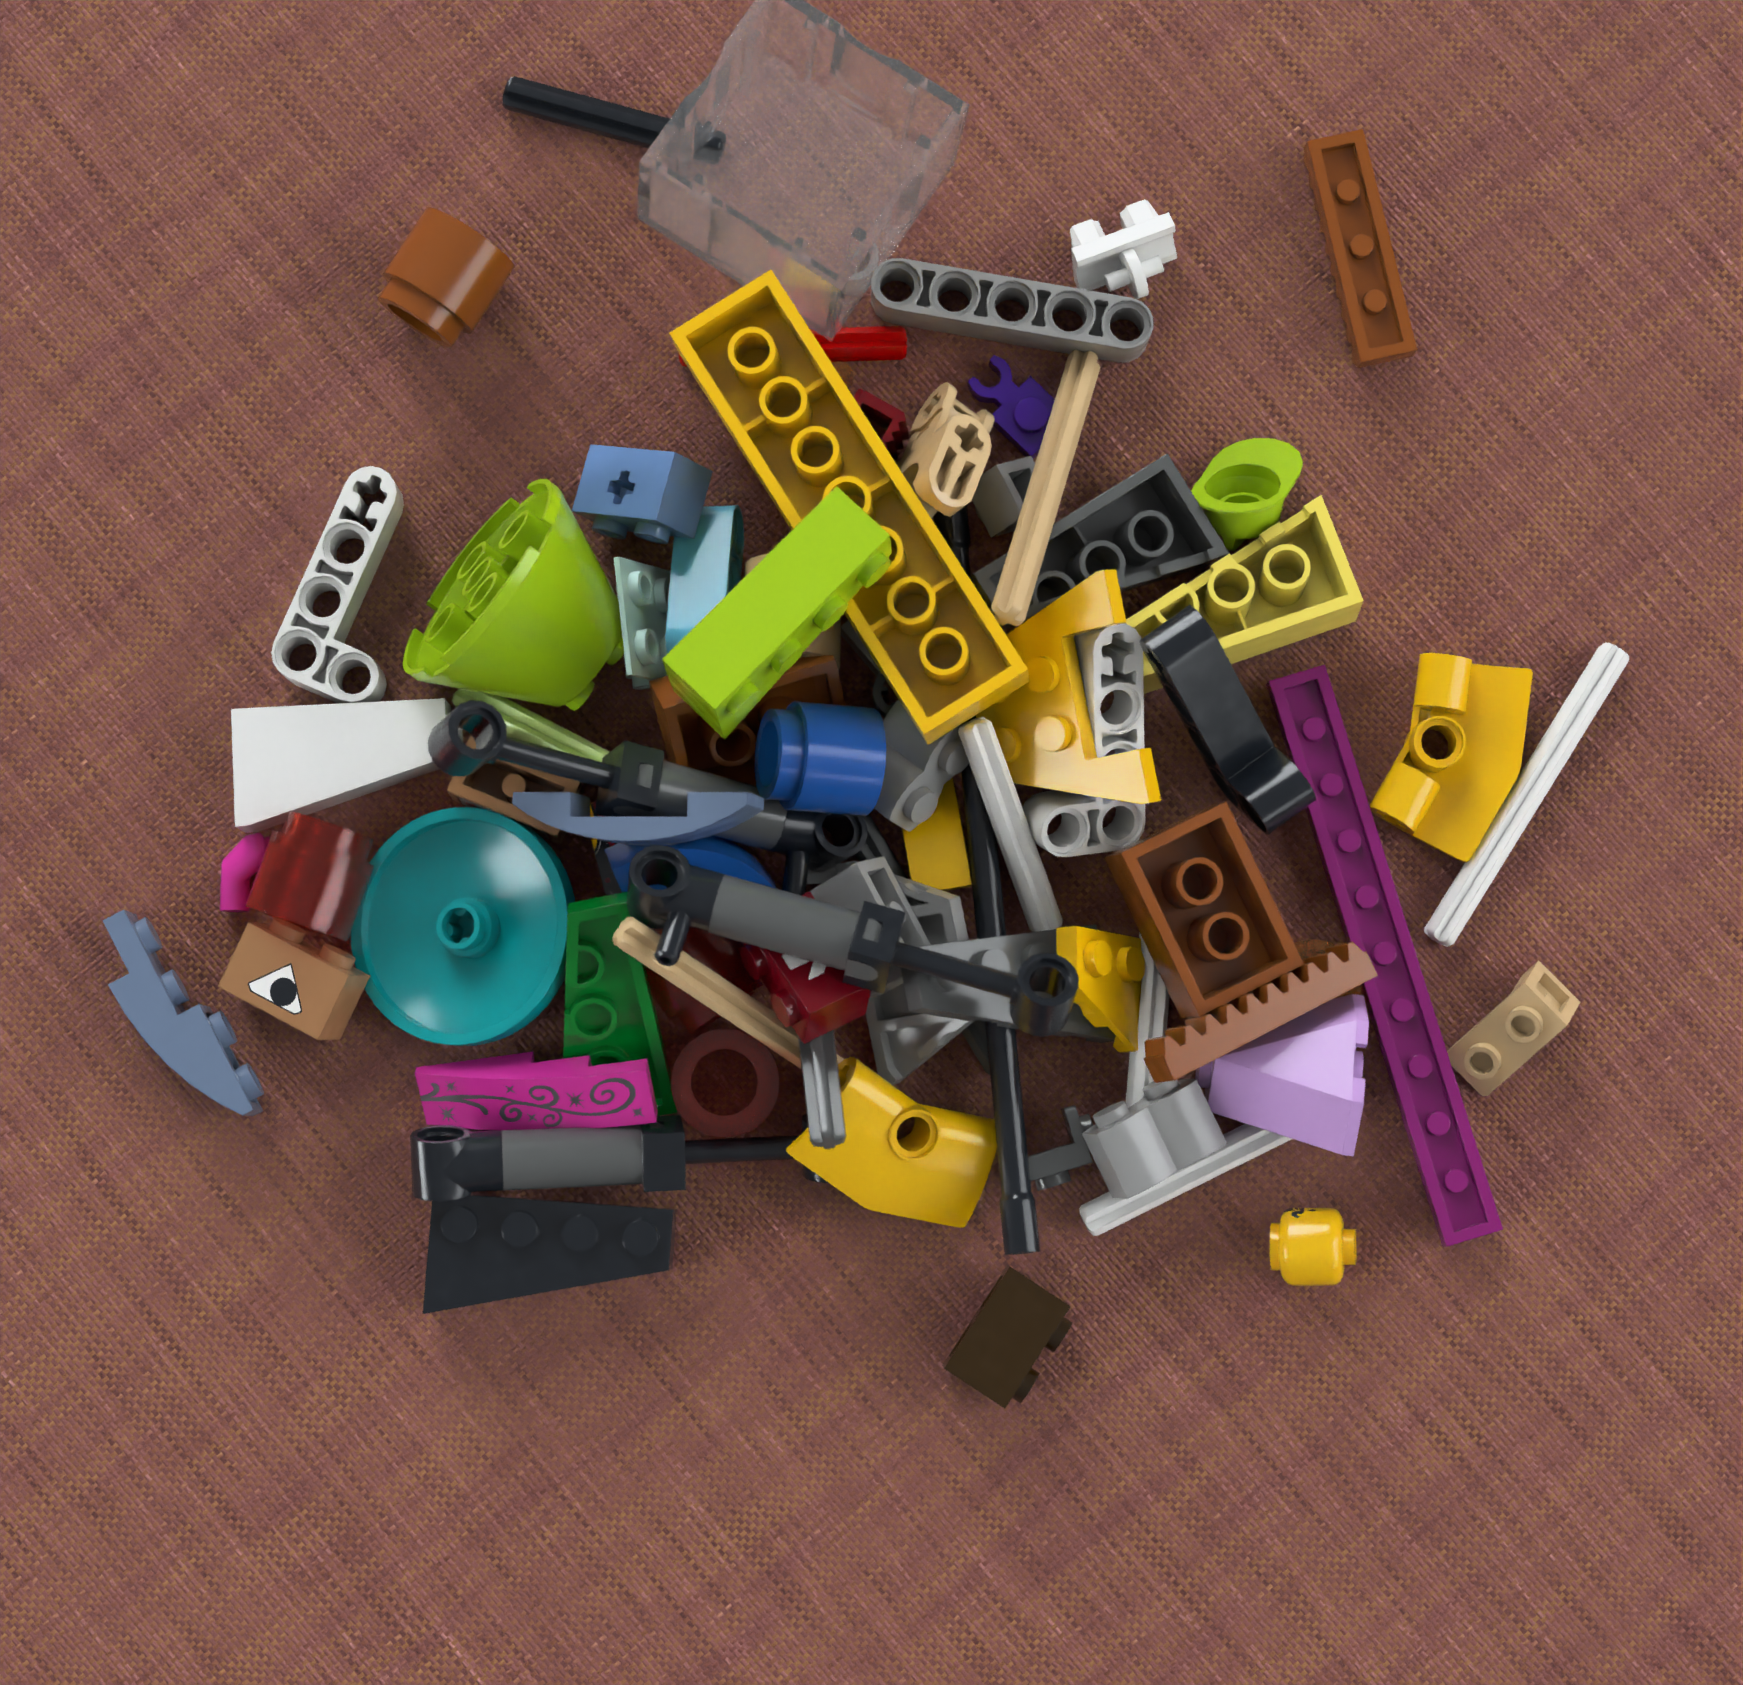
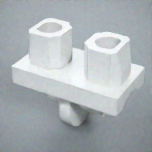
M1145 199L1126 206L1120 212L1122 230L1105 235L1099 221L1092 219L1071 227L1074 282L1078 289L1091 291L1106 285L1110 292L1128 285L1133 297L1139 299L1149 294L1146 278L1164 272L1163 264L1177 259L1173 239L1175 224L1169 212L1159 216Z

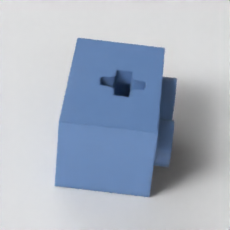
M590 444L572 512L593 521L592 530L594 532L611 538L626 539L627 531L634 532V535L641 539L659 544H668L670 536L694 539L713 471L676 452Z

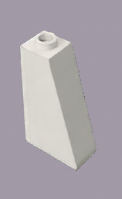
M445 698L231 709L235 827L245 833L259 832L439 770L429 754L428 738L432 729L452 712L450 704ZM458 728V734L463 742V729Z

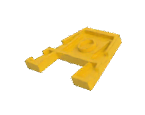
M1116 569L1101 570L1093 573L1006 635L1026 665L1030 682L976 715V718L984 717L992 722L1015 784L1135 804L1161 801L1151 747L1097 758L1074 636L1127 623Z

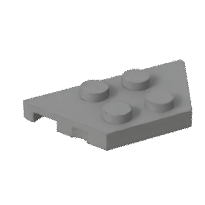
M856 861L837 864V874L856 863ZM894 874L931 945L969 940L960 896ZM904 983L885 994L869 998L866 1018L878 1075L892 1085L900 1083L974 1021L970 1022L909 1012Z

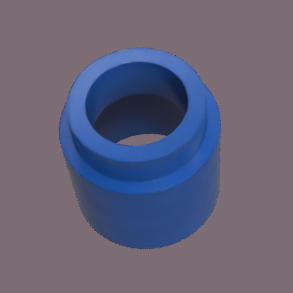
M794 701L786 710L769 709L766 711L760 723L755 748V780L761 797L769 800H779L785 810L863 816L872 812L881 793L886 766L885 728L882 717L875 708Z

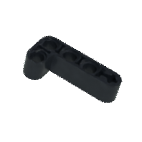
M1188 605L1139 640L1148 661L1213 779L1229 801L1251 822L1268 835L1316 801V795L1301 771L1272 743L1216 635L1193 606Z

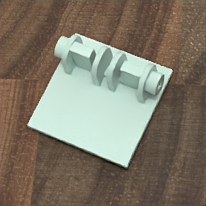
M614 557L626 678L632 679L633 689H649L650 680L668 676L662 658L667 655L665 635L671 572L626 558Z

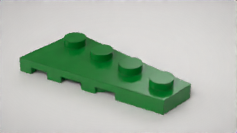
M627 892L568 903L563 1059L590 1055L592 1066L648 1059L658 1109L657 1116L676 1113V1094L645 965L614 945L612 941L613 935L625 918L631 917L626 904Z

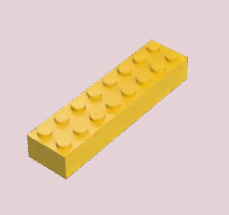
M771 269L669 333L680 356L791 531L837 486L890 535L892 554L888 557L891 560L889 568L872 586L868 588L862 586L848 602V607L844 614L927 745L1030 682L1026 665Z

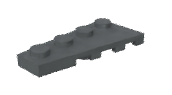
M1096 924L1080 926L1097 930ZM1056 929L919 946L923 949L1013 974H1018L1022 963L1032 955L1043 952L1057 954ZM901 968L909 1012L970 1022L982 1020L997 1023V1026L1019 1029L1009 1013L1011 998ZM1040 991L1035 992L1037 995L1043 998H1053L1048 993ZM1073 1003L1065 1027L1056 1034H1053L1060 1037L1070 1035L1084 1037L1086 1041L1097 1043L1111 1042L1116 1037L1108 1027L1095 1028L1083 1016L1081 1008L1076 1003Z

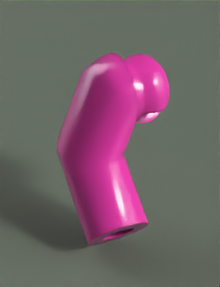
M259 832L248 834L223 859L220 882L221 912L243 913L250 911L251 877L261 866L274 867L281 859L282 847L277 838L273 836L264 837Z

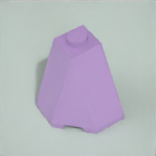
M1350 994L1332 999L1196 1069L1195 1079H1197L1200 1088H1205V1098L1212 1113L1340 1155L1354 1156L1365 1094V1079H1362L1363 1052L1356 1051V1047H1367L1369 1019L1364 995Z

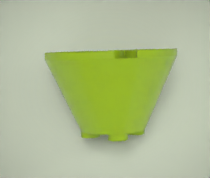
M543 478L529 483L527 489L534 494L521 504L513 498H509L484 523L457 556L430 596L426 605L435 610L424 633H421L416 628L412 630L403 657L404 671L417 681L554 707L566 705L575 711L589 698L594 688L592 680L604 664L613 665L623 656L624 647L618 598L561 490L551 481Z

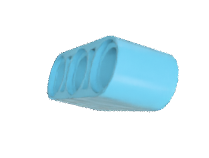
M738 505L703 506L695 538L674 537L665 635L667 654L741 581L744 522Z

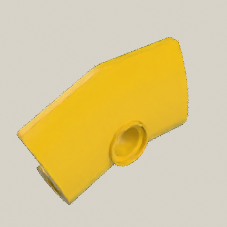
M1420 654L1410 731L1406 736L1403 748L1369 805L1371 811L1381 819L1461 862L1470 861L1517 780L1521 769L1533 677L1532 670L1529 668L1472 664V660L1469 658L1450 654ZM1433 729L1445 736L1448 742V751L1443 759L1436 760L1430 758L1424 752L1421 739L1426 730Z
M855 1057L844 1059L838 1064L846 1129L844 1143L835 1145L833 1149L813 1146L810 1142L809 1130L807 1128L786 1148V1152L866 1209L947 1226L965 1227L980 1199L995 1157L997 1142L994 1119L918 1104ZM915 1117V1124L911 1133L904 1138L897 1139V1130L900 1124L905 1119Z

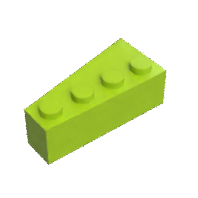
M836 486L662 658L673 691L722 738L726 739L781 676L795 664L816 637L840 619L848 607V602L862 586L866 588L872 586L883 576L891 564V560L888 558L892 554L890 535Z

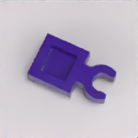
M994 355L989 360L988 366L997 373L1000 382L994 387H985L973 376L968 380L969 392L978 401L994 403L998 407L992 414L995 419L993 426L1025 457L1032 456L1034 458L1039 453L1055 399L1031 376L1018 387L1012 382V372L1007 362Z

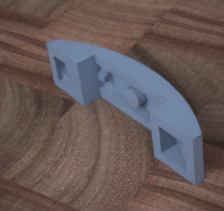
M513 792V805L529 816L569 833L605 842L652 846L690 842L729 830L763 811L764 798L748 792H688L687 817L590 816V797L572 792Z

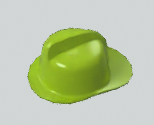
M1253 438L1238 441L1222 449L1212 459L1200 479L1194 484L1191 492L1217 534L1223 537L1227 550L1235 551L1245 539L1258 538L1260 533L1280 521L1285 498L1300 476L1303 461L1300 452L1291 444L1274 438Z

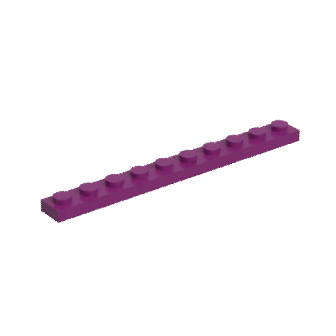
M1325 664L1270 680L1266 686L1289 759L1301 771L1316 795V801L1307 806L1305 810L1346 941H1353L1363 952L1367 951L1378 976L1360 986L1443 1247H1448L1503 1230Z

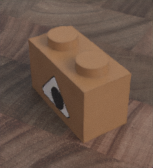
M274 917L271 923L248 922L218 987L317 1040L341 1039L370 975L353 967L356 958L348 952L329 944H323L322 948L319 949L303 940L306 931L288 921Z

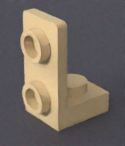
M1538 960L1521 976L1509 996L1448 1049L1447 1053L1451 1066L1480 1095L1488 1096L1569 1024L1580 1001Z

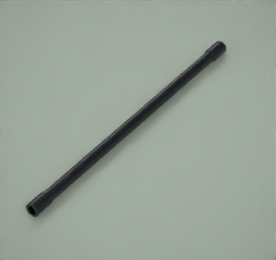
M967 505L951 517L937 511L933 516L934 524L968 577L971 576L969 558L971 539ZM968 764L961 771L977 939L1006 936L997 838L971 766ZM985 1021L1002 1193L1000 1214L1004 1255L1040 1252L1036 1202L1031 1192L1016 1029L997 1026V1023Z

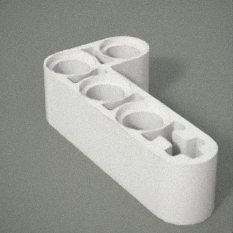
M373 466L359 468L345 482L274 640L271 651L272 660L277 670L290 682L338 704L380 702L387 686L385 674L372 657L361 650L344 644L404 507L401 491L390 474L381 468ZM380 487L386 500L383 504L373 502L368 510V506L362 499L365 492L375 494ZM352 517H355L359 522L351 520ZM365 518L374 529L372 532L360 524H363ZM352 538L364 541V552L357 561L349 564L337 561V549L342 542ZM327 591H334L340 594V605L334 614L328 617L314 615L313 604L318 595ZM302 644L314 645L317 654L312 666L302 671L291 670L289 658L294 648ZM359 666L368 668L371 678L366 689L356 694L345 693L342 682L347 671Z
M1126 623L1074 636L1097 758L1104 757L1113 749L1115 754L1144 748L1143 649L1139 641L1141 636L1135 628ZM1113 691V704L1110 709L1101 714L1102 700L1109 692ZM1054 790L1035 794L1023 805L1035 844L1057 857H1073L1118 851L1137 842L1144 832L1145 804H1135ZM1115 807L1116 813L1113 821L1103 828L1102 823L1105 814ZM1061 814L1060 826L1054 833L1048 835L1047 829L1050 821L1056 815Z

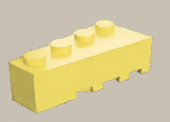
M1322 495L1304 505L1300 512L1282 523L1279 521L1260 533L1259 538L1232 555L1229 553L1213 563L1210 569L1187 584L1179 585L1126 619V624L1135 628L1142 639L1185 607L1191 605L1209 624L1228 660L1233 664L1355 622L1363 604V598ZM1143 651L1144 694L1163 688Z

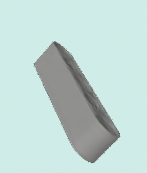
M891 258L882 262L875 269L871 278L872 308L877 316L891 324L1070 354L1074 350L1082 352L1090 350L1097 354L1098 359L1118 363L1131 362L1139 358L1145 351L1154 328L1150 309L1142 301L1131 297L904 258ZM902 281L911 288L913 293L904 301L893 302L883 296L881 289L888 282ZM956 290L962 292L968 298L970 304L959 312H951L940 305L938 298L944 292ZM1005 300H1014L1024 307L1027 314L1021 320L1009 322L997 314L995 307ZM1061 310H1071L1081 317L1083 326L1076 331L1067 332L1056 326L1052 317ZM1117 320H1129L1138 327L1140 336L1133 341L1119 340L1112 334L1110 325Z

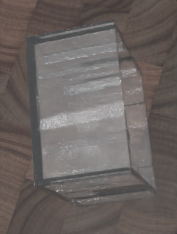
M755 0L725 41L718 61L710 74L692 93L685 97L639 161L637 219L743 286L771 269L807 326L832 342L870 287L875 269L882 262L890 258L954 165L970 105L900 60L890 58L867 47L852 36L841 23L804 0ZM712 136L723 140L721 149L707 147L705 144Z

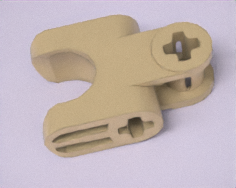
M948 382L941 384L921 407L909 434H911L902 459L896 463L931 519L937 511L951 517L972 501L990 456L992 446L989 433L994 424V415L983 409L977 413L970 410L955 399L957 389Z

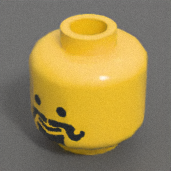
M1289 1208L1283 1212L1280 1223H1271L1270 1225L1271 1270L1280 1271L1282 1278L1288 1285L1334 1286L1341 1282L1345 1265H1356V1229H1344L1343 1218L1336 1209Z

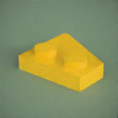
M1080 926L1056 928L1057 955L1067 959L1075 967L1079 977V986L1074 1003L1079 1005L1083 1016L1095 1028L1108 1027L1116 1035L1113 1047L1118 1052L1138 1051L1141 984L1145 973V959L1141 951V938Z

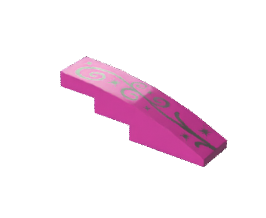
M533 1052L421 1066L416 1067L415 1070L424 1115L428 1125H452L476 1130L609 1128L657 1122L658 1109L648 1059L592 1066L590 1055L535 1062Z

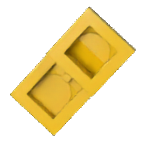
M951 778L943 786L934 813L910 832L902 828L911 880L943 891L972 887L953 778Z

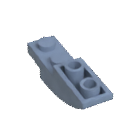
M122 910L103 920L129 974L108 984L123 1012L142 1038L170 1068L190 1085L215 1102L243 1116L253 1117L263 1112L257 1100L258 1097L264 1095L262 1085L249 1063L240 1066L230 1045L236 1043L237 1038L227 1017L221 1010L213 1014L209 1006L198 1004L185 1011L182 1004L189 1001L188 993L173 969L165 972L156 954V951L162 949L163 946L150 920L147 917L139 920L136 914L126 910Z

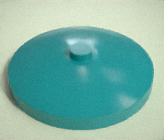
M454 807L434 811L411 821L394 833L371 859L361 878L353 902L350 927L351 949L353 956L356 958L354 962L355 967L370 975L364 988L366 993L380 1012L394 1025L406 1033L432 1043L475 1046L498 1041L516 1033L539 1016L555 997L565 980L568 903L576 902L568 874L554 850L533 829L496 812L472 807Z

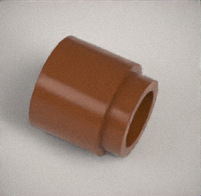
M427 207L384 271L383 276L388 283L379 295L378 301L391 314L413 330L439 345L452 348L462 332L471 334L515 266L505 253L480 233L445 212Z

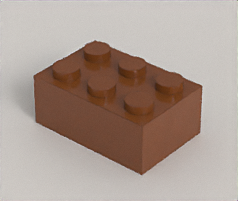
M1226 801L1206 807L1104 857L1180 1018L1200 1017L1304 965Z

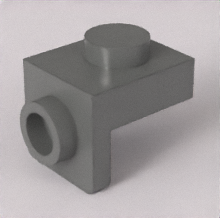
M1075 1105L1061 1109L1071 1143L1028 1156L1030 1181H1035L1037 1191L1072 1181L1069 1174L1070 1169L1093 1163L1089 1148L1082 1136V1133L1092 1127L1093 1123L1089 1113L1079 1116Z

